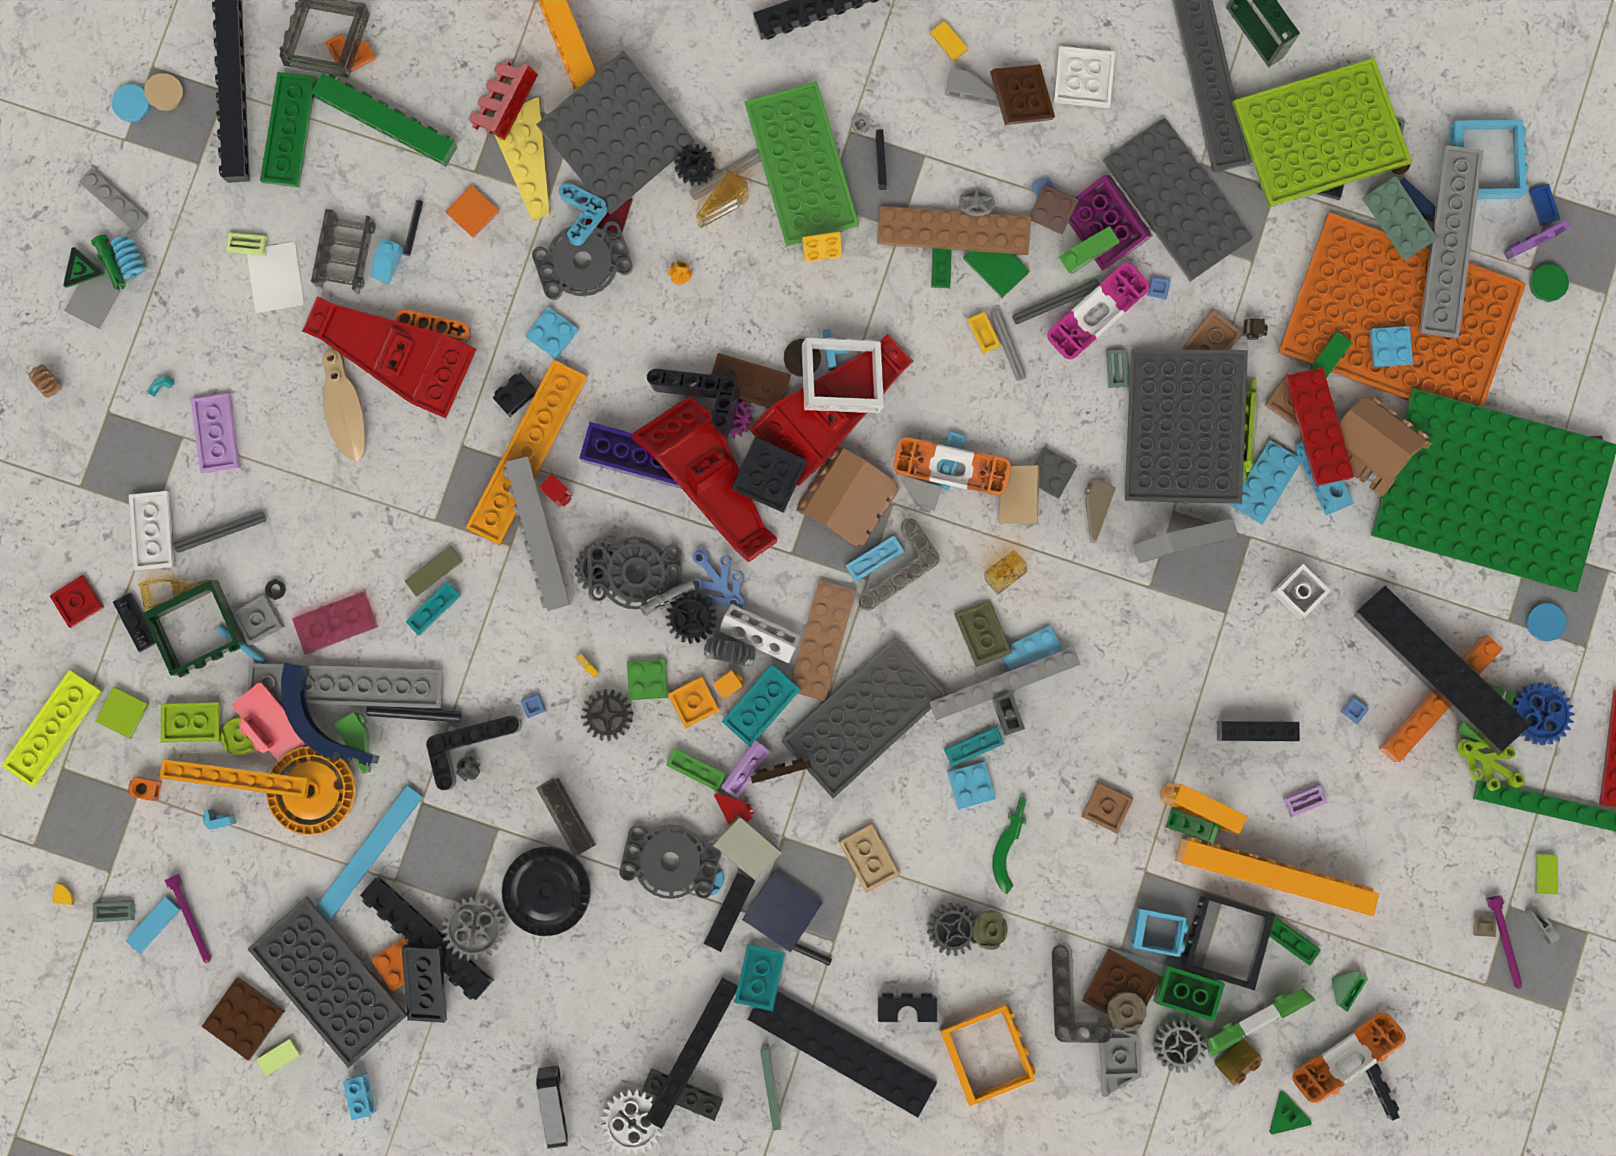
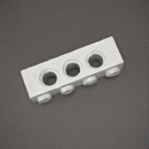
M733 604L730 605L719 629L720 632L787 663L790 662L801 638L800 635Z

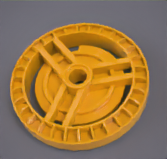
M309 746L297 748L285 754L277 761L270 773L284 775L288 767L295 762L296 766L286 776L309 778V786L312 785L315 788V793L312 796L307 794V798L282 795L285 808L282 806L279 794L266 793L267 804L274 818L286 829L303 835L321 834L336 828L350 814L356 798L355 776L348 763L341 756L340 760H332L322 756ZM312 756L325 759L337 769L342 778L344 789L335 787L334 783L338 779L335 772L327 765L313 761ZM306 757L307 762L301 763L300 759ZM340 793L343 794L342 801L339 800ZM336 804L340 805L337 811L322 823L311 825L296 820L298 817L306 820L322 818L329 814ZM288 811L293 814L292 817L287 813Z

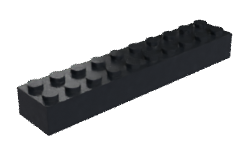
M1386 586L1380 589L1357 610L1355 617L1498 756L1531 726Z

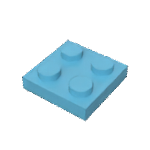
M547 307L525 337L557 360L579 329L550 307Z
M1410 326L1374 328L1369 330L1373 368L1413 364Z
M985 762L948 772L958 810L996 799Z

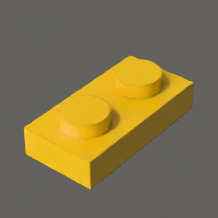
M985 312L967 319V323L982 354H986L1001 346Z

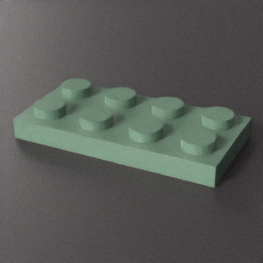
M1396 176L1362 198L1404 261L1438 240Z

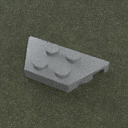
M1098 1019L1102 1096L1107 1097L1110 1093L1142 1077L1139 1036L1131 1032L1121 1031L1111 1023Z

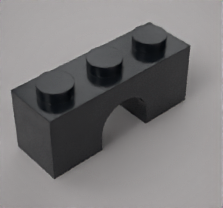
M884 992L882 996H878V1022H898V1013L905 1006L913 1007L916 1010L917 1022H937V997L933 996V993L923 992L921 996H913V993L904 992L901 993V996H893L891 992Z

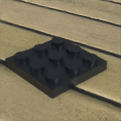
M754 437L731 490L784 513L808 461L758 437Z

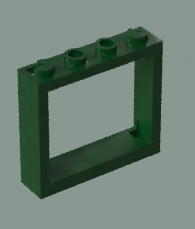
M1230 0L1226 9L1268 68L1283 59L1300 35V32L1278 1L1252 0L1280 39V45L1274 40L1247 0ZM1237 5L1239 9L1235 11L1233 6ZM1286 33V34H1287V38L1284 39V37L1282 36V34Z
M209 580L143 613L170 676L184 677L190 674L189 670L203 668L207 665L206 662L219 660L224 657V653L228 651L230 653L241 649L240 645L246 643L218 580ZM212 592L234 641L180 667L159 618Z

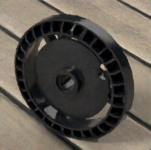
M552 846L533 848L517 857L506 871L502 882V902L509 918L523 931L537 936L558 935L572 928L584 916L591 898V882L584 865L570 852ZM543 857L544 862L538 863L537 858ZM549 857L563 861L574 871L579 882L580 893L570 890V885L574 882L571 874L563 866L549 862ZM532 860L533 865L522 874L518 882L517 898L520 905L517 907L513 893L514 882L523 866ZM543 886L550 887V896L542 894ZM575 896L579 897L578 904L573 903ZM570 907L575 908L567 919L558 924L541 925L529 920L530 917L541 921L554 920L563 916ZM521 909H523L524 912L527 913L526 916H524V915L520 912Z

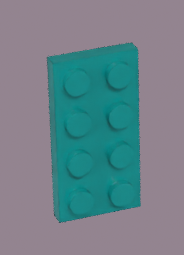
M771 664L721 722L751 747L754 741L763 734L799 693L801 688L779 668Z

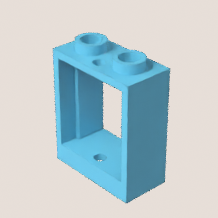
M1137 908L1131 947L1180 957V954L1185 949L1183 937L1184 933L1188 931L1187 918ZM1147 915L1177 921L1173 949L1142 944Z

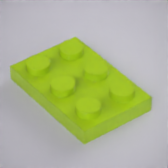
M221 702L161 704V743L221 741Z

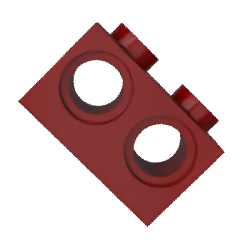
M553 474L539 486L559 508L561 506L565 507L572 500L571 496L573 494Z

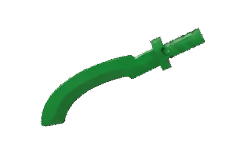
M1023 797L1019 798L1015 816L1012 813L1008 814V818L1011 819L1010 826L1001 834L993 854V874L1004 894H1008L1013 887L1006 870L1007 855L1014 840L1019 838L1022 824L1026 825L1027 822L1026 819H1022L1024 806L1027 801Z

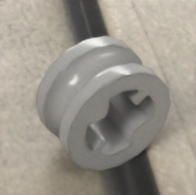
M857 116L854 118L852 127L855 133L865 134L869 130V122L866 117ZM860 121H863L866 126L858 129V126H855L856 123L859 124Z

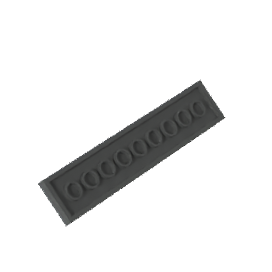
M1172 0L1212 172L1250 165L1248 148L1232 105L1236 98L1213 0Z

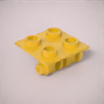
M840 231L802 237L805 262L842 257Z

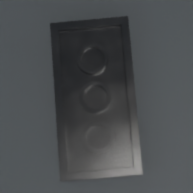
M404 944L402 946L407 1020L445 1023L447 1011L442 946Z

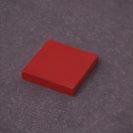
M81 575L50 595L51 600L69 628H73L104 608L84 575Z

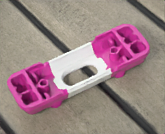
M1129 263L1120 265L1049 330L1047 335L1048 341L1064 358L1069 360L1076 358L1148 292V281L1133 265ZM1097 303H1105L1109 307V313L1096 325L1089 326L1084 321V315Z

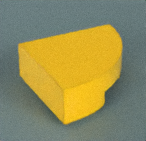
M579 654L576 657L577 661L593 678L599 674L598 670L583 654Z
M55 883L52 903L73 905L74 897L64 884Z

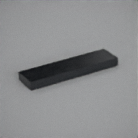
M737 873L706 937L705 945L719 952L722 951L752 889L754 880Z

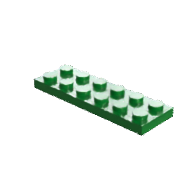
M277 72L260 177L262 183L299 188L314 98L311 91L316 84L315 76Z

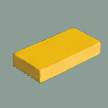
M945 20L930 31L932 38L953 62L968 51V47Z

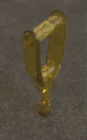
M167 579L140 582L138 586H140L144 606L142 609L150 610L162 604L151 605L149 584L171 583L173 596L176 597L209 580L199 581L198 583H185ZM180 585L184 587V590L182 592L180 590Z

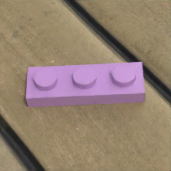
M755 740L721 788L737 799L751 780V776L756 773V770L759 769L771 751Z

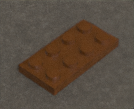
M720 353L717 354L711 375L732 377L740 389L739 400L770 408L773 404L784 399L791 376L788 373ZM715 384L710 385L708 389L713 388Z

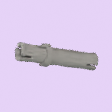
M689 579L661 595H655L650 601L641 604L640 610L645 616L658 609L662 610L667 604L675 601L676 598H681L682 594L694 591L695 586Z

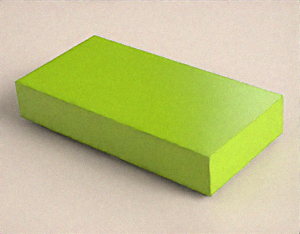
M1536 854V893L1558 894V855Z

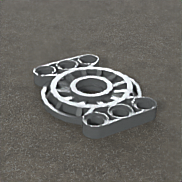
M613 221L606 223L603 231L596 227L594 233H591L586 241L579 246L572 245L566 233L571 228L570 226L555 236L548 250L540 246L536 247L532 252V258L544 293L550 300L559 299L563 291L574 296L586 297L595 295L610 285L616 272L625 276L631 274L634 268L621 228ZM610 226H615L618 231L616 235L610 236L607 234V229ZM563 235L564 238L556 246L555 243ZM618 243L624 247L623 251L619 254L613 251L614 245ZM539 251L546 252V258L542 261L536 259V254ZM584 251L590 254L592 261L588 268L581 270L575 267L573 259L577 253ZM627 261L630 264V268L627 271H621L619 269L621 262ZM549 268L552 270V276L546 279L542 276V272L544 269ZM610 276L609 280L602 286L601 284ZM556 286L558 288L556 296L548 294L550 287ZM598 287V289L595 291L587 292V290H592ZM575 289L582 291L583 293H576L571 290Z
M634 536L616 541L607 550L601 545H594L587 553L588 593L593 601H601L607 596L618 606L637 610L640 609V606H630V604L638 602L644 604L655 595L667 592L671 586L676 587L683 583L682 553L677 545H669L662 551L654 542ZM628 540H638V541H640V542H639V543H629ZM623 542L624 546L619 547L617 550L613 548ZM645 543L650 544V545L653 546L655 549L651 548V547L648 546V545H645ZM670 548L675 549L677 552V556L674 559L669 558L667 555V551ZM593 549L601 550L602 557L600 559H595L592 556ZM638 564L643 569V578L639 582H631L626 577V569L629 565ZM670 567H674L677 570L675 578H671L668 575ZM594 568L602 570L601 578L598 579L593 576ZM595 587H600L603 590L602 597L597 598L594 596L593 590ZM617 596L619 599L626 601L625 604L616 600L615 597Z
M635 825L628 832L619 874L626 881L633 880L637 876L640 884L648 892L660 898H680L691 893L693 890H695L698 897L707 898L713 892L722 852L718 850V854L715 857L709 856L707 849L713 846V842L704 847L702 841L695 833L680 825H663L650 830L648 833L643 826ZM635 828L642 830V838L635 839L632 832ZM667 828V832H662L658 835L655 833L659 829ZM672 828H679L681 830H684V832H675L672 831ZM687 834H691L697 840V843H694ZM631 847H635L638 850L636 858L628 856V850ZM667 852L677 854L680 859V864L674 871H667L662 867L661 859ZM705 865H711L714 868L711 876L703 873ZM626 866L633 868L634 874L632 877L624 875L623 870ZM647 880L648 883L654 887V889L652 890L649 887H647V885L643 881ZM701 884L709 886V893L707 895L699 893V886ZM682 889L686 890V892L682 894L674 895L675 891H680ZM657 891L669 892V895H662L657 893Z

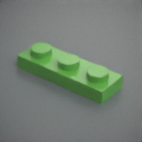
M674 748L666 766L717 792L727 775Z

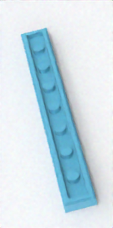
M409 785L406 786L316 906L329 922L423 799V796Z

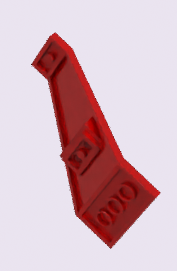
M318 296L302 329V332L321 339L409 403L443 418L447 417L477 350L440 332L340 306ZM399 342L403 343V348L401 349L397 348ZM391 360L396 361V364L394 366L389 365V362Z
M890 333L880 340L883 395L914 362ZM866 351L815 380L814 397L874 399L872 352ZM801 388L773 404L749 430L755 437L808 461L797 483L800 486L833 454L867 413L804 410V389ZM830 415L835 417L834 421L830 419Z
M689 396L632 433V439L661 464L734 550L747 562H751L776 544L777 537L764 526L753 500L731 490L739 468L724 435H719L712 425L713 414L692 396Z

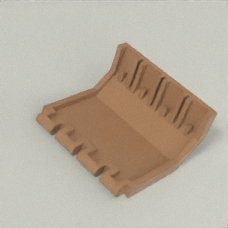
M838 447L827 459L826 463L819 468L816 479L809 484L808 491L799 500L796 511L821 523L851 545L864 547L870 538V535L866 533L867 530L873 533L880 521L876 517L877 514L883 517L890 505L886 499L888 498L892 501L899 488L895 486L897 482L872 464L852 452Z

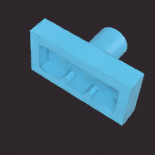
M830 329L823 330V339L832 337ZM825 349L828 370L836 369L835 355L848 353V350Z

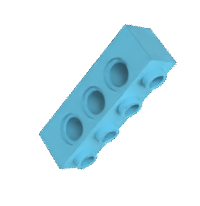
M1303 442L1294 446L1326 516L1354 504L1344 481L1315 487Z

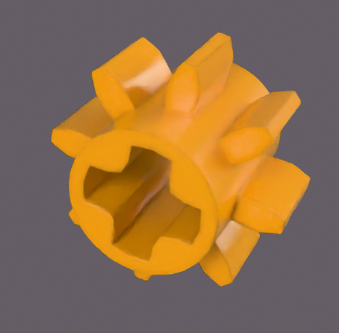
M677 261L669 268L668 276H672L671 281L673 283L683 285L685 282H689L693 271L689 270V265L686 262Z

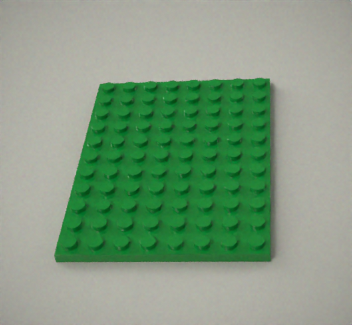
M1411 389L1404 418L1414 425L1412 428L1417 432L1421 430L1429 435L1428 440L1432 444L1428 449L1421 448L1410 458L1396 476L1393 485L1381 497L1371 536L1571 592H1577L1615 459L1616 444L1422 390Z

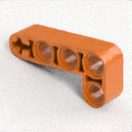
M406 309L400 310L395 317L396 321L402 322L405 316H410V321L407 324L420 327L422 321L428 320L429 324L425 329L439 332V327L442 324H447V329L440 333L460 342H466L471 337L469 327L460 321ZM464 329L465 333H461V335L456 332ZM399 342L397 346L403 348V343Z

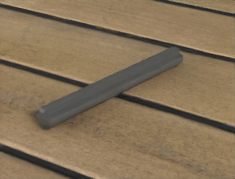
M1095 279L1015 313L1012 316L1015 324H1020L1088 295L1100 283Z
M264 512L255 513L175 542L173 544L174 549L180 553L266 522V516Z

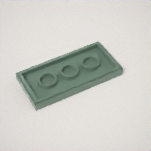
M769 1044L761 1046L760 1053L772 1127L776 1131L781 1130L782 1122Z

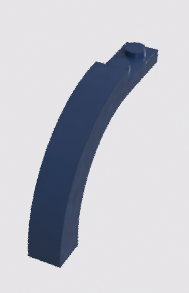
M285 662L281 678L282 703L288 721L299 738L315 752L332 760H340L341 756V758L347 760L359 759V763L370 766L371 763L378 764L380 756L340 744L329 738L319 729L311 717L306 701V681L309 669Z

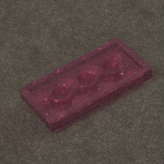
M365 591L292 618L305 655L378 628Z

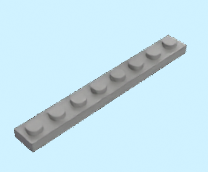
M1073 646L929 702L935 719L939 720L1081 664Z

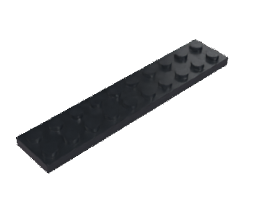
M779 991L777 992L773 1012L753 1008L747 1019L917 1118L937 1084L933 1079Z

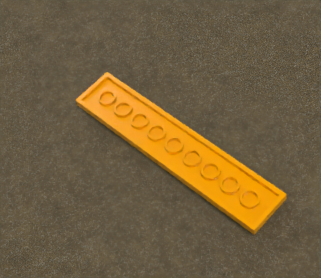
M555 360L552 361L475 508L466 529L501 546L516 517L513 505L517 504L515 497H511L508 486H511L510 478H505L503 468L506 467L505 462L528 456L534 480L536 479L588 379L587 376Z

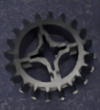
M690 592L689 598L687 594H682V599L676 598L677 603L674 601L670 603L673 609L667 608L666 611L671 613V615L665 616V619H671V622L667 623L666 626H673V629L669 632L671 634L677 632L675 639L682 636L681 642L683 643L686 642L687 638L689 644H692L694 639L699 643L701 638L707 639L706 633L710 635L713 633L709 627H716V624L711 622L712 620H717L716 616H712L716 609L710 610L709 607L713 605V602L706 604L708 597L700 600L701 593H697L695 597L694 592ZM686 602L697 604L691 611L682 607ZM701 609H703L705 612V624L700 619V612L702 611ZM678 612H680L679 614L683 618L681 627L679 626L677 620ZM694 613L693 619L695 620V622L691 621L690 623H688L690 619L688 614L691 615ZM691 625L701 629L698 633L694 634L686 632V629Z

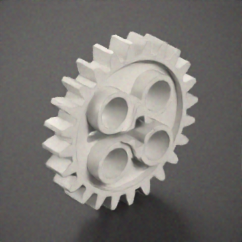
M629 1089L627 1095L621 1091L620 1098L614 1095L613 1099L615 1102L610 1100L607 1102L610 1108H604L603 1111L607 1115H602L601 1117L602 1120L606 1121L601 1124V1128H607L603 1132V1136H610L606 1142L613 1141V1149L620 1146V1153L623 1149H626L627 1155H629L631 1150H634L635 1155H637L638 1149L645 1153V1146L652 1149V1141L654 1143L659 1141L656 1135L662 1136L663 1134L659 1130L660 1128L655 1125H647L642 1122V1117L647 1116L653 1105L652 1099L654 1096L652 1095L647 1098V1092L639 1095V1089L636 1090L635 1094H632L631 1089ZM633 1103L637 1109L635 1112H629L626 1105ZM619 1110L623 1111L626 1116L620 1114ZM635 1118L637 1120L636 1124L630 1125V1120ZM621 1119L624 1122V1127H616L614 1121ZM638 1126L645 1129L647 1133L642 1132ZM635 1131L639 1134L640 1138L632 1140L629 1133Z

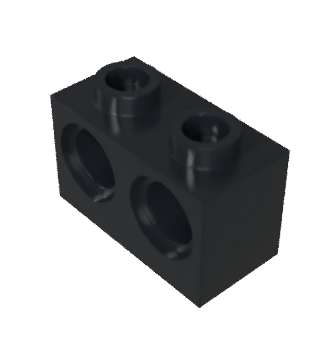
M522 373L514 374L508 380L509 383L504 388H498L494 392L495 396L492 397L509 417H512L530 401L537 392ZM519 384H526L524 391H517ZM511 396V402L503 404L504 397Z

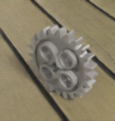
M470 897L468 903L463 898L461 901L462 905L455 902V910L453 908L448 909L451 915L445 914L444 918L448 922H442L441 926L446 927V929L442 930L441 934L447 935L443 938V942L449 941L446 948H454L452 955L459 952V959L466 955L467 961H469L471 956L477 961L479 955L484 960L486 952L491 956L493 954L491 948L498 950L499 947L496 943L503 942L499 936L505 935V932L500 929L504 928L506 924L500 923L504 916H497L500 909L494 911V903L488 906V899L481 903L480 897H478L476 902ZM477 912L478 917L475 928L478 930L474 933L473 945L469 946L471 929L469 928L473 924L474 913ZM466 913L471 917V920L463 922L460 919V915ZM488 917L490 924L482 925L480 918ZM465 933L467 940L464 942L459 941L457 934ZM484 936L487 942L484 945H480L477 943L476 938Z

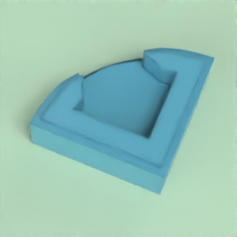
M723 871L718 872L716 875L711 896L715 895L722 887Z

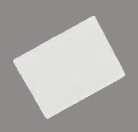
M295 242L266 246V249H264L265 256L247 254L256 313L304 305Z

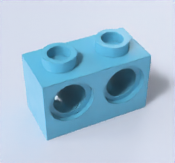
M364 1073L345 1079L343 1085L351 1120L371 1116L375 1113L376 1109L368 1074Z

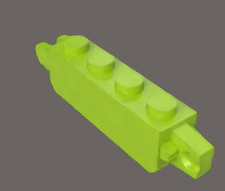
M1253 377L1251 380V390L1246 391L1243 482H1246V474L1251 472L1254 462L1258 393L1257 378Z

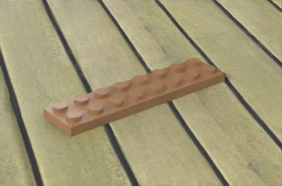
M880 206L877 245L1028 255L1031 216L1002 214L971 216L959 211Z

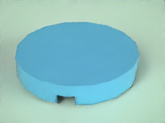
M134 84L120 87L112 98V108L115 114L123 121L138 122L144 116L146 117L151 108V105L145 98L144 89Z

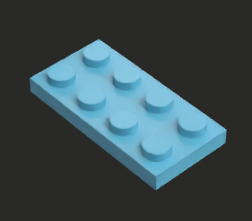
M1269 440L1255 461L1253 469L1247 474L1246 482H1243L1242 504L1229 505L1262 525L1300 465V458Z

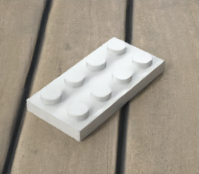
M169 492L130 494L129 508L134 571L175 567Z

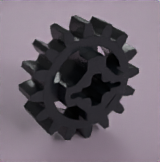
M699 144L696 145V148L689 145L688 150L683 147V154L677 153L679 159L674 160L675 165H677L674 167L675 171L679 172L677 174L678 178H683L685 184L690 181L691 186L694 185V182H697L700 186L702 180L707 183L706 177H713L711 171H715V166L712 165L715 163L714 158H711L712 152H707L705 146L700 149Z

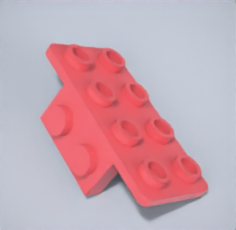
M262 682L257 683L232 704L234 710L243 719L238 723L240 731L252 740L254 748L257 751H261L262 754L269 750L278 761L290 751L306 745L290 725L284 707Z

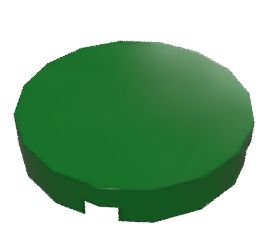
M1546 264L1540 266L1532 273L1529 286L1532 294L1537 299L1553 302L1566 294L1569 288V279L1563 268L1554 264Z

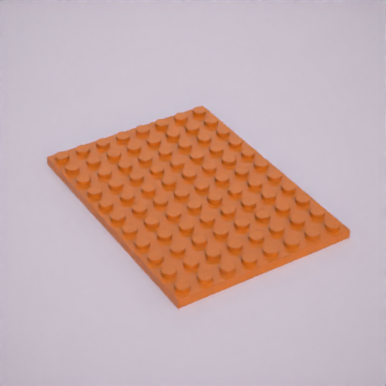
M1329 212L1278 353L1312 365L1333 335L1339 332L1353 343L1331 373L1405 400H1409L1411 389L1414 388L1483 407L1526 283L1469 263L1459 338L1453 339L1419 334L1430 248L1426 247L1404 261L1385 232ZM1410 326L1413 364L1373 368L1369 330L1374 328Z

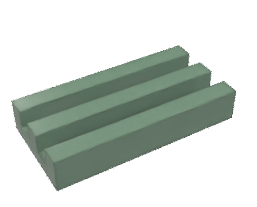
M1126 349L1107 350L1108 388H1127ZM1118 353L1122 355L1123 383H1120ZM1111 354H1114L1115 383H1113Z
M134 900L93 903V922L134 920ZM128 905V908L98 910L99 906ZM128 913V916L98 918V914Z

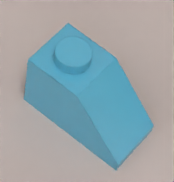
M382 237L374 255L371 277L389 284L404 249L399 244Z

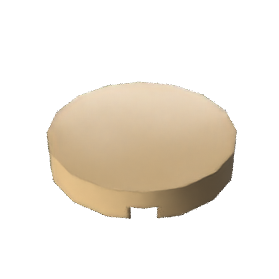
M159 73L151 76L146 81L144 95L151 106L161 111H169L176 108L183 99V87L174 76L167 73Z

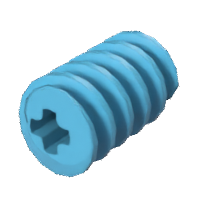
M126 236L113 239L111 246H113V252L116 254L118 266L121 267V273L124 274L123 279H133L141 275L146 270V267H139L144 262L143 260H137V258L141 257V253H134L138 250V246H132L136 243V240L129 239Z

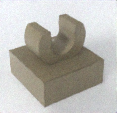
M1474 916V936L1496 937V917Z

